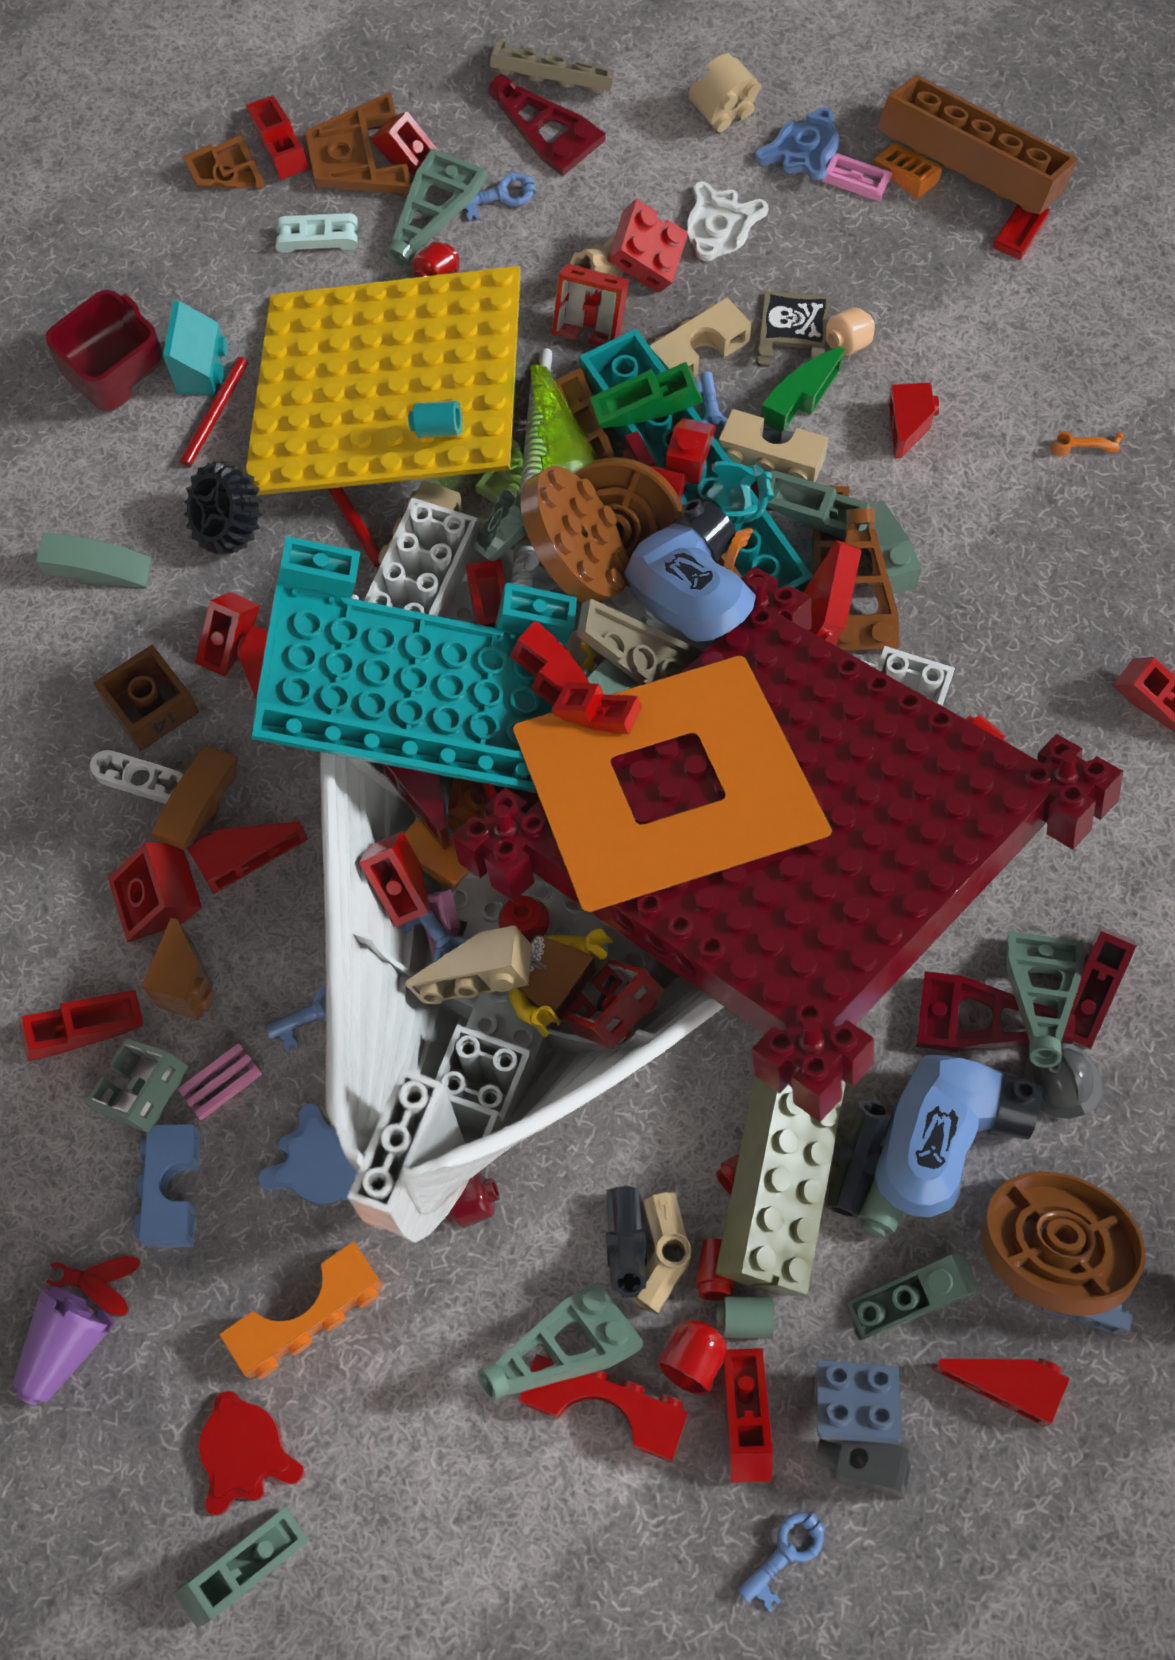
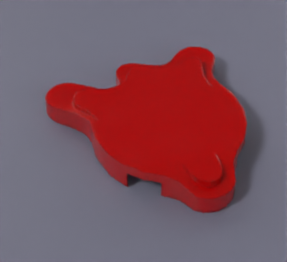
M232 1391L222 1392L215 1398L213 1412L203 1427L199 1441L201 1461L209 1477V1492L205 1501V1508L208 1513L218 1516L224 1514L237 1498L252 1501L261 1500L265 1494L264 1480L267 1477H274L291 1485L297 1484L302 1480L305 1474L303 1465L285 1452L279 1428L274 1418L267 1411L257 1405L243 1401Z

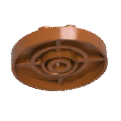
M604 458L590 462L574 472L581 479L586 478L592 483L596 495L603 505L609 506L613 510L617 521L624 527L619 535L629 559L640 542L652 534L669 527L675 519L683 514L681 501L670 483L660 473L644 463L627 458Z
M551 466L529 478L521 491L522 518L531 545L549 575L569 596L577 597V601L580 603L591 598L603 604L619 595L627 583L624 572L630 559L625 553L621 537L615 526L617 519L613 510L609 506L603 505L596 495L594 486L588 479H581L563 467Z
M1043 1171L1025 1173L1009 1179L993 1194L981 1224L983 1250L997 1275L1017 1296L1054 1312L1088 1316L1110 1311L1122 1304L1131 1295L1144 1269L1146 1260L1144 1240L1138 1225L1129 1212L1115 1198L1101 1188L1071 1175Z

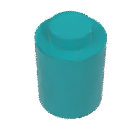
M454 400L415 403L414 409L410 410L408 415L410 430L415 431L418 438L459 436L462 431V413L459 402Z

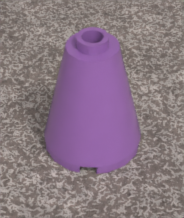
M46 1286L43 1287L37 1299L13 1380V1386L18 1390L16 1396L31 1405H37L39 1401L48 1402L111 1331L115 1324L113 1318L101 1308L97 1315L94 1314L93 1310L87 1306L90 1301L75 1293L55 1286H51L49 1290Z

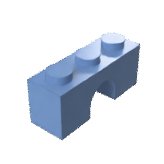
M194 1124L153 1125L150 1132L147 1133V1137H142L140 1156L142 1160H145L144 1175H139L137 1194L139 1198H142L141 1213L135 1216L134 1232L135 1236L139 1237V1242L147 1248L194 1247L196 1208L189 1201H171L167 1197L168 1183L175 1174L181 1171L199 1169L201 1132Z

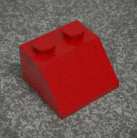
M145 842L108 878L127 942L166 930L170 918L178 919L180 924H183L202 908L184 850L167 843Z

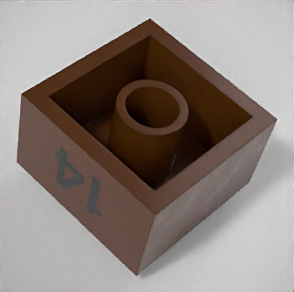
M153 644L93 682L103 702L140 751L199 713L190 692Z

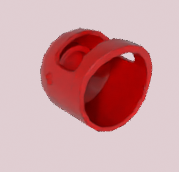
M699 1320L682 1321L677 1325L657 1361V1366L672 1383L682 1390L693 1395H706L710 1392L713 1386L712 1382L727 1354L726 1341L719 1331L705 1322Z

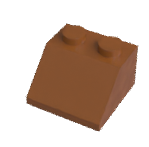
M170 918L142 987L158 1008L199 1021L203 1011L207 1012L211 1008L214 1000L213 986L193 942L178 919Z

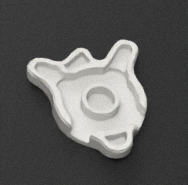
M704 181L696 183L693 189L696 204L690 211L687 219V235L695 248L696 257L702 261H711L717 256L739 249L746 241L750 227L768 214V204L762 199L740 204L737 202L738 193L735 190L715 191Z

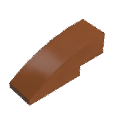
M205 745L185 771L169 797L152 831V838L185 850L219 810L220 797L237 776L238 756Z

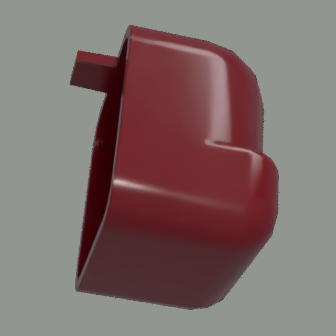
M101 290L92 295L51 326L45 336L48 348L63 377L96 408L103 412H112L132 398L131 388L158 368L163 359L162 347L153 325L141 315L137 303L126 293L120 296L113 290Z

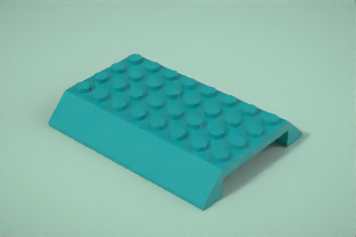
M286 536L274 592L252 722L251 739L537 793L513 727L519 722L552 713L553 706L531 690L536 677L510 658L518 639L535 620L547 629L566 649L567 641L574 630L577 597L506 582L495 628L351 598L356 584L360 551Z

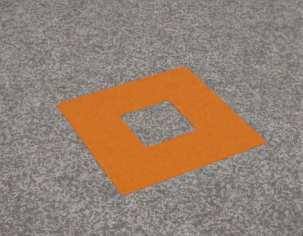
M743 656L732 657L611 694L638 696L642 708L629 734L612 733L581 726L555 716L553 712L519 722L513 727L521 752L584 911H595L831 835L832 829L747 660ZM689 733L697 734L723 787L725 798L721 801L641 825L636 823L611 765V759L617 755Z

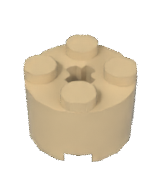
M730 53L720 55L706 65L709 71L700 82L695 78L689 90V100L720 133L725 131L735 118L739 117L741 120H744L754 112L755 106L753 102L762 87L736 57L733 58Z

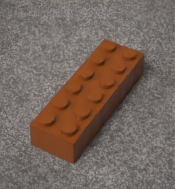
M918 75L913 76L888 95L877 126V130L885 133L890 140L904 143L911 147L915 153L938 161L942 167L955 170L966 176L970 182L981 184L993 190L995 195L1001 198H1008L1018 203L1025 211L1037 213L1038 215L1065 192L1079 159Z

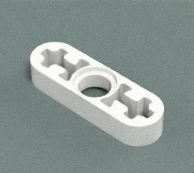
M112 750L98 752L90 762V770L99 783L164 804L167 803L171 794H168L164 786L157 784L158 778L162 784L172 786L175 781L178 784L183 776L177 770ZM112 761L117 770L123 771L122 777L119 772L108 769L104 774L100 767L102 765L107 766ZM144 770L150 773L149 780L145 784L136 786L131 783V778L136 772Z

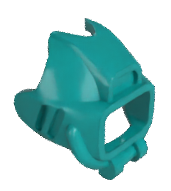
M718 461L712 464V471L718 474V477L713 487L704 495L705 499L720 508L728 516L732 524L752 522L758 519L764 513L768 501L774 499V492L771 489L770 483L772 481V473L764 472L762 468L756 465L747 467L730 461ZM757 481L759 500L757 503L752 504L750 486Z

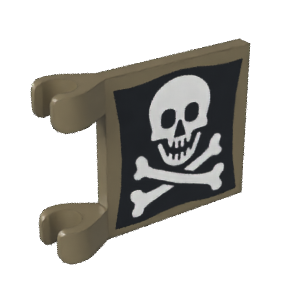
M765 291L758 365H771L773 346L811 349L810 360L825 353L829 296Z

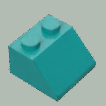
M173 301L163 357L175 390L179 394L215 395L217 383L222 384L224 370L221 359L222 356L226 357L228 354V339L222 335L218 322L181 301Z

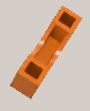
M354 1241L321 1263V1291L316 1302L307 1312L292 1320L273 1321L252 1311L219 1334L245 1376L250 1379L255 1376L258 1379L265 1378L279 1367L277 1361L289 1352L293 1356L301 1353L313 1343L311 1339L313 1335L323 1328L326 1332L335 1329L346 1320L344 1314L356 1305L359 1308H364L379 1297L380 1294L377 1290L384 1285Z

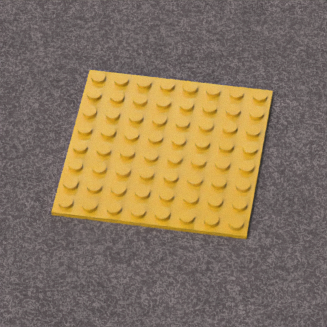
M520 266L270 294L246 464L247 474L254 476L253 485L260 488L257 495L509 471L512 444ZM454 400L459 402L462 413V431L459 436L418 438L415 431L410 430L408 415L409 411L414 409L415 403Z

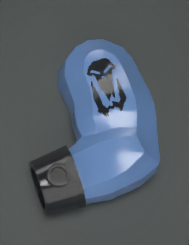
M693 499L682 507L683 514L675 519L672 525L652 534L639 543L624 573L635 598L656 619L668 627L683 632L689 639L700 642L720 637L742 623L753 610L756 595L736 573L716 563L732 543L733 537H735L736 531L732 522L713 503Z
M926 1055L919 1062L893 1107L883 1150L875 1172L879 1192L894 1208L912 1216L933 1217L951 1210L959 1198L965 1157L974 1141L976 1132L987 1130V1133L991 1135L1029 1140L1035 1129L1041 1108L1042 1086L1010 1073L1000 1072L979 1062L948 1055Z

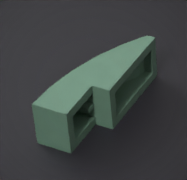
M775 470L770 471L772 473V481L770 483L771 489L774 492V499L768 501L767 507L841 539L845 538L847 510L870 508L868 502L837 494L834 487ZM855 525V529L858 531H863L867 527V525Z
M43 532L36 563L44 576L77 578L80 584L146 589L152 557L93 539Z

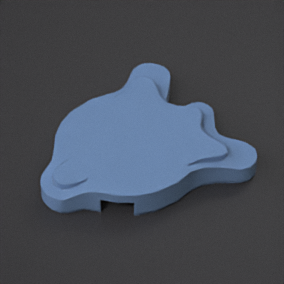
M826 107L818 108L813 113L806 115V121L794 124L792 119L787 122L772 143L756 151L757 163L765 166L784 161L783 168L785 173L805 172L814 181L824 179L827 175L826 164L839 148V135L835 129L832 110Z
M306 1104L299 1112L300 1124L298 1129L282 1137L279 1141V1147L287 1154V1160L284 1163L263 1169L259 1174V1184L265 1190H292L302 1199L315 1205L326 1206L329 1203L348 1200L347 1197L358 1172L344 1154L336 1129L324 1121L320 1109L315 1104Z

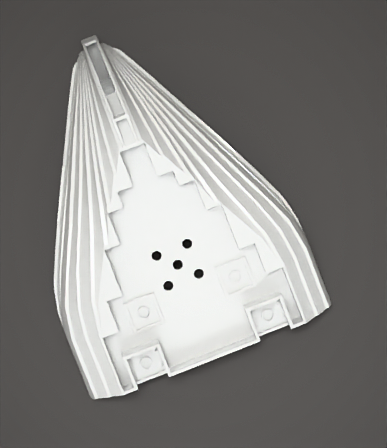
M412 498L364 601L475 624L467 581L466 564L491 561L472 546L479 532L478 518ZM509 549L497 559H501L507 583H511L514 550ZM625 586L619 595L603 603L638 621L644 616L647 619V625L704 652L716 642L715 640L696 642L689 639L683 632L664 625L635 598L629 586ZM352 594V599L359 600L357 595ZM578 630L572 632L566 647L580 667L588 656L580 647L583 640L577 636ZM590 646V648L592 649L593 653H598L595 649H593V648ZM884 646L878 665L863 661L943 706L955 670L954 667ZM636 682L635 687L641 685L638 682ZM320 752L326 958V1113L330 1122L336 1127L344 1154L358 1172L347 1198L362 1221L379 1230L385 1229L415 1243L430 1235L449 1214L471 1177L520 1141L546 1128L665 1052L724 1006L596 916L584 911L579 904L534 873L535 883L522 895L539 899L548 909L550 924L544 937L550 935H588L592 930L600 928L614 940L613 943L609 942L602 945V948L608 953L605 959L598 958L594 953L590 954L594 957L596 971L581 993L598 1011H602L604 1007L601 1004L606 998L590 981L609 959H613L645 969L665 990L657 999L655 1008L649 1014L642 1016L631 1028V1034L627 1040L612 1050L578 1036L563 1019L556 1029L548 1024L545 1028L549 1035L543 1037L537 1028L518 1019L508 997L509 991L478 994L473 998L461 997L450 999L439 1004H423L406 986V980L434 963L425 926L422 923L414 925L413 929L408 933H405L403 927L406 926L405 924L395 927L359 864L370 845L402 831L405 834L416 819H420L384 775L381 763ZM440 775L446 820H448L447 816L457 819L447 811L455 777ZM447 827L449 839L452 840L451 835L454 833L450 827ZM422 870L427 893L448 890ZM470 872L452 893L460 922L457 937H463L467 940L479 932L499 929L498 916L500 910L509 901L508 898L491 887L488 873L480 879ZM610 975L602 986L607 989L615 978ZM583 1005L576 1014L582 1017L588 1008Z

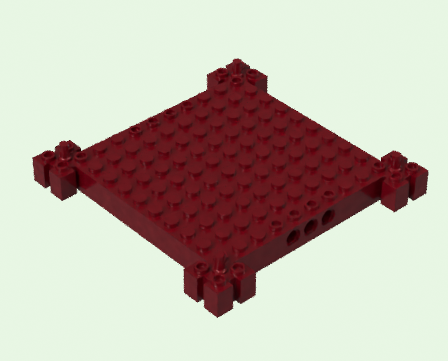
M754 566L741 578L756 595L753 610L733 630L713 639L716 642L683 672L736 656H743L747 660L832 829L831 835L591 911L590 913L764 1034L751 1048L754 1076L779 1094L789 1085L793 1091V1104L818 1122H821L842 1100V1081L854 1087L874 1065V1037L856 1026V1024L1046 823V835L1074 850L1092 830L1093 817L1101 820L1119 801L1124 771L1098 756L1089 761L1083 760V748L1058 734H1055L1038 752L1037 759L1031 757L808 631L812 628L811 597L789 585L777 589V578ZM689 733L617 755L611 759V765L633 817L638 824L643 825L721 801L725 798L723 787L699 736L695 733ZM505 787L484 806L487 816L484 820L473 816L451 835L459 864L480 879L488 873L491 887L512 902L516 901L535 883L534 873L581 906L540 800L529 809L527 801Z

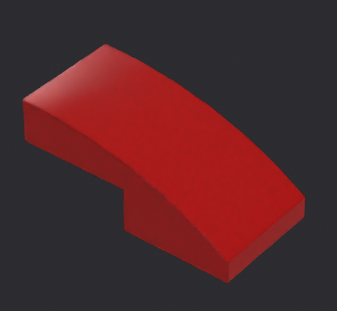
M566 682L552 711L555 716L581 726L606 732L629 734L642 705L638 696L604 694L599 684Z

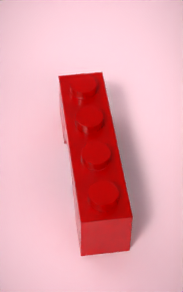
M547 1353L545 1357L536 1354L530 1371L538 1372L553 1366L555 1363ZM601 1370L522 1391L519 1402L521 1405L557 1419L568 1408L581 1401L601 1400L612 1404L624 1414L630 1424L633 1434V1448L672 1463L689 1413L681 1409L683 1402L663 1394H660L659 1400L644 1395L645 1388L636 1383L622 1380L621 1385H617L605 1380L607 1373Z

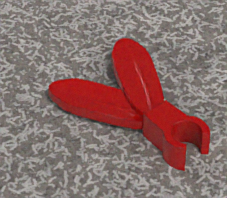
M129 1256L118 1257L97 1264L85 1271L68 1268L60 1262L50 1264L54 1270L63 1269L64 1276L58 1282H53L50 1279L46 1280L49 1285L59 1288L64 1286L79 1287L89 1298L108 1313L116 1316H126L129 1313L126 1300L106 1283L125 1278L135 1272L140 1266L138 1258Z

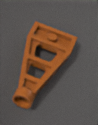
M873 508L847 510V529L844 542L857 546L860 549H867L870 552L873 573L870 576H856L854 586L856 584L870 585L876 594L878 610L871 615L848 614L846 628L836 645L844 651L884 649V646L899 649V615L875 530V509ZM855 525H867L863 531L855 529Z

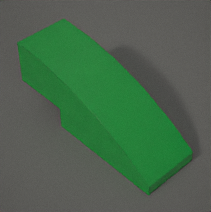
M837 347L822 353L788 375L762 404L761 417L764 418V425L782 433V431L787 429L798 410L811 415L841 370L845 349Z
M687 362L658 375H654L650 369L590 397L601 428L624 426L657 419L704 402Z

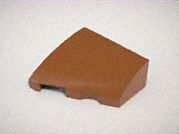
M241 134L214 147L212 144H209L183 156L197 187L235 189L256 186V189L266 187Z

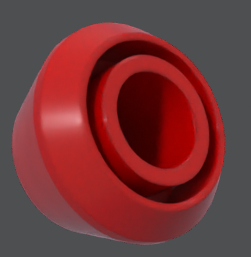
M521 895L514 902L509 900L505 903L498 916L499 928L515 925L529 942L536 935L544 936L550 924V916L546 906L539 899Z

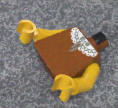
M600 928L592 930L588 935H550L548 937L536 935L530 942L532 951L529 985L513 988L509 991L508 995L518 1019L537 1028L543 1037H547L549 1032L545 1027L549 1024L556 1029L562 1020L559 1015L581 993L595 973L594 957L590 954L594 953L598 958L605 959L608 953L602 948V945L609 942L613 943L614 940Z

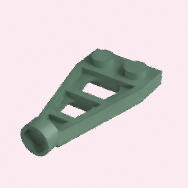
M432 148L415 174L393 236V242L386 251L388 258L393 263L407 267L416 252L474 199L488 178L486 169ZM431 185L453 193V196L442 206H436L424 201L427 189ZM417 211L433 217L422 230L410 225Z
M1008 931L1006 938V971L1029 1038L1030 1060L1039 1067L1048 1068L1056 1066L1062 1059L1061 1040L1084 968L1083 941ZM1028 971L1061 976L1062 982L1059 990L1033 987ZM1033 1003L1058 1006L1057 1019L1036 1016Z
M596 1282L563 1300L498 1361L479 1370L478 1380L485 1395L491 1401H495L504 1395H511L608 1369L641 1351L644 1341L601 1284ZM576 1323L593 1348L581 1354L566 1355L555 1341V1336L566 1325ZM542 1345L555 1364L538 1372H531L522 1360V1357L535 1347Z

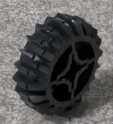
M232 462L207 463L206 466L198 468L197 475L191 476L192 485L185 488L188 498L183 500L187 504V511L183 515L188 517L189 520L186 528L192 530L191 539L198 541L199 548H204L214 554H233L247 548L248 542L255 540L253 531L260 529L257 523L258 517L263 516L259 512V504L263 501L257 498L260 488L253 485L254 476L248 475L246 468H242Z

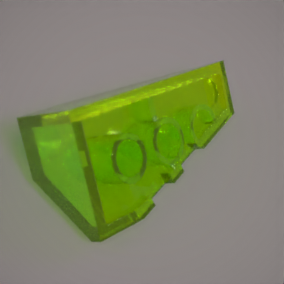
M538 364L530 366L534 403L538 412L543 415V420L540 421V425H537L538 436L543 440L547 450V454L541 455L542 470L551 466H559L574 473L582 466L599 460L547 367Z

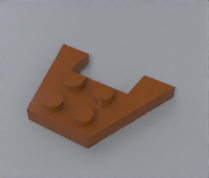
M391 91L305 130L317 188L409 194L411 181L407 163L376 169L368 134V128L382 126L389 118L396 116Z

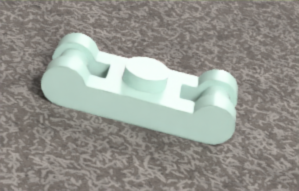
M350 213L279 217L276 220V231L279 234L276 237V250L279 253H291L295 249L339 247L342 250H355L357 248V235L354 232L358 227V219Z

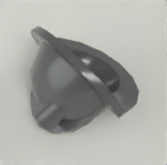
M1061 1043L1062 1059L1058 1065L1048 1068L1034 1065L1029 1057L1025 1064L1024 1079L1042 1086L1041 1111L1052 1117L1071 1119L1085 1115L1097 1107L1102 1098V1080L1097 1067L1086 1053L1073 1044Z

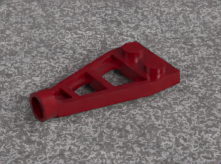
M503 74L497 75L489 85L488 94L498 102V105L540 160L561 176L568 173L606 141V133L584 116L517 86ZM527 105L541 111L530 122H527L518 113ZM549 121H556L566 126L568 130L552 143H549L539 133V129Z
M924 972L916 1047L957 1052L1030 1044L1026 1031L1007 1032L1000 1028L1001 1011L1003 1009L1009 1008L1019 1011L1014 994L960 975ZM965 999H972L986 1004L993 1013L991 1025L983 1030H962L958 1025L960 1003ZM1033 1003L1036 1016L1057 1019L1058 1010ZM1075 1014L1069 1015L1061 1043L1072 1044Z

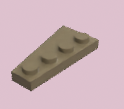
M497 39L491 54L490 67L496 68V71L503 75H514V72L526 74V77L533 81H544V78L555 80L556 84L563 87H574V84L585 86L587 91L598 94L604 93V90H611L614 71L581 61H573L572 65L566 64V59L556 54L550 53L540 57L536 56L537 54L533 52L534 48L521 45L517 49L507 48L508 41Z
M591 598L582 603L577 636L640 685L680 674L704 653V651Z

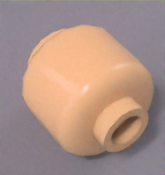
M852 307L833 315L828 320L826 341L832 349L837 347L845 349L844 356L851 355L866 348L872 342L875 330L874 321L861 308Z

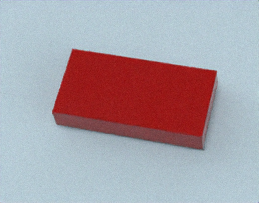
M1017 204L996 237L992 248L1022 260L1047 220L1050 210L1046 208L1038 215L1037 213L1025 211Z

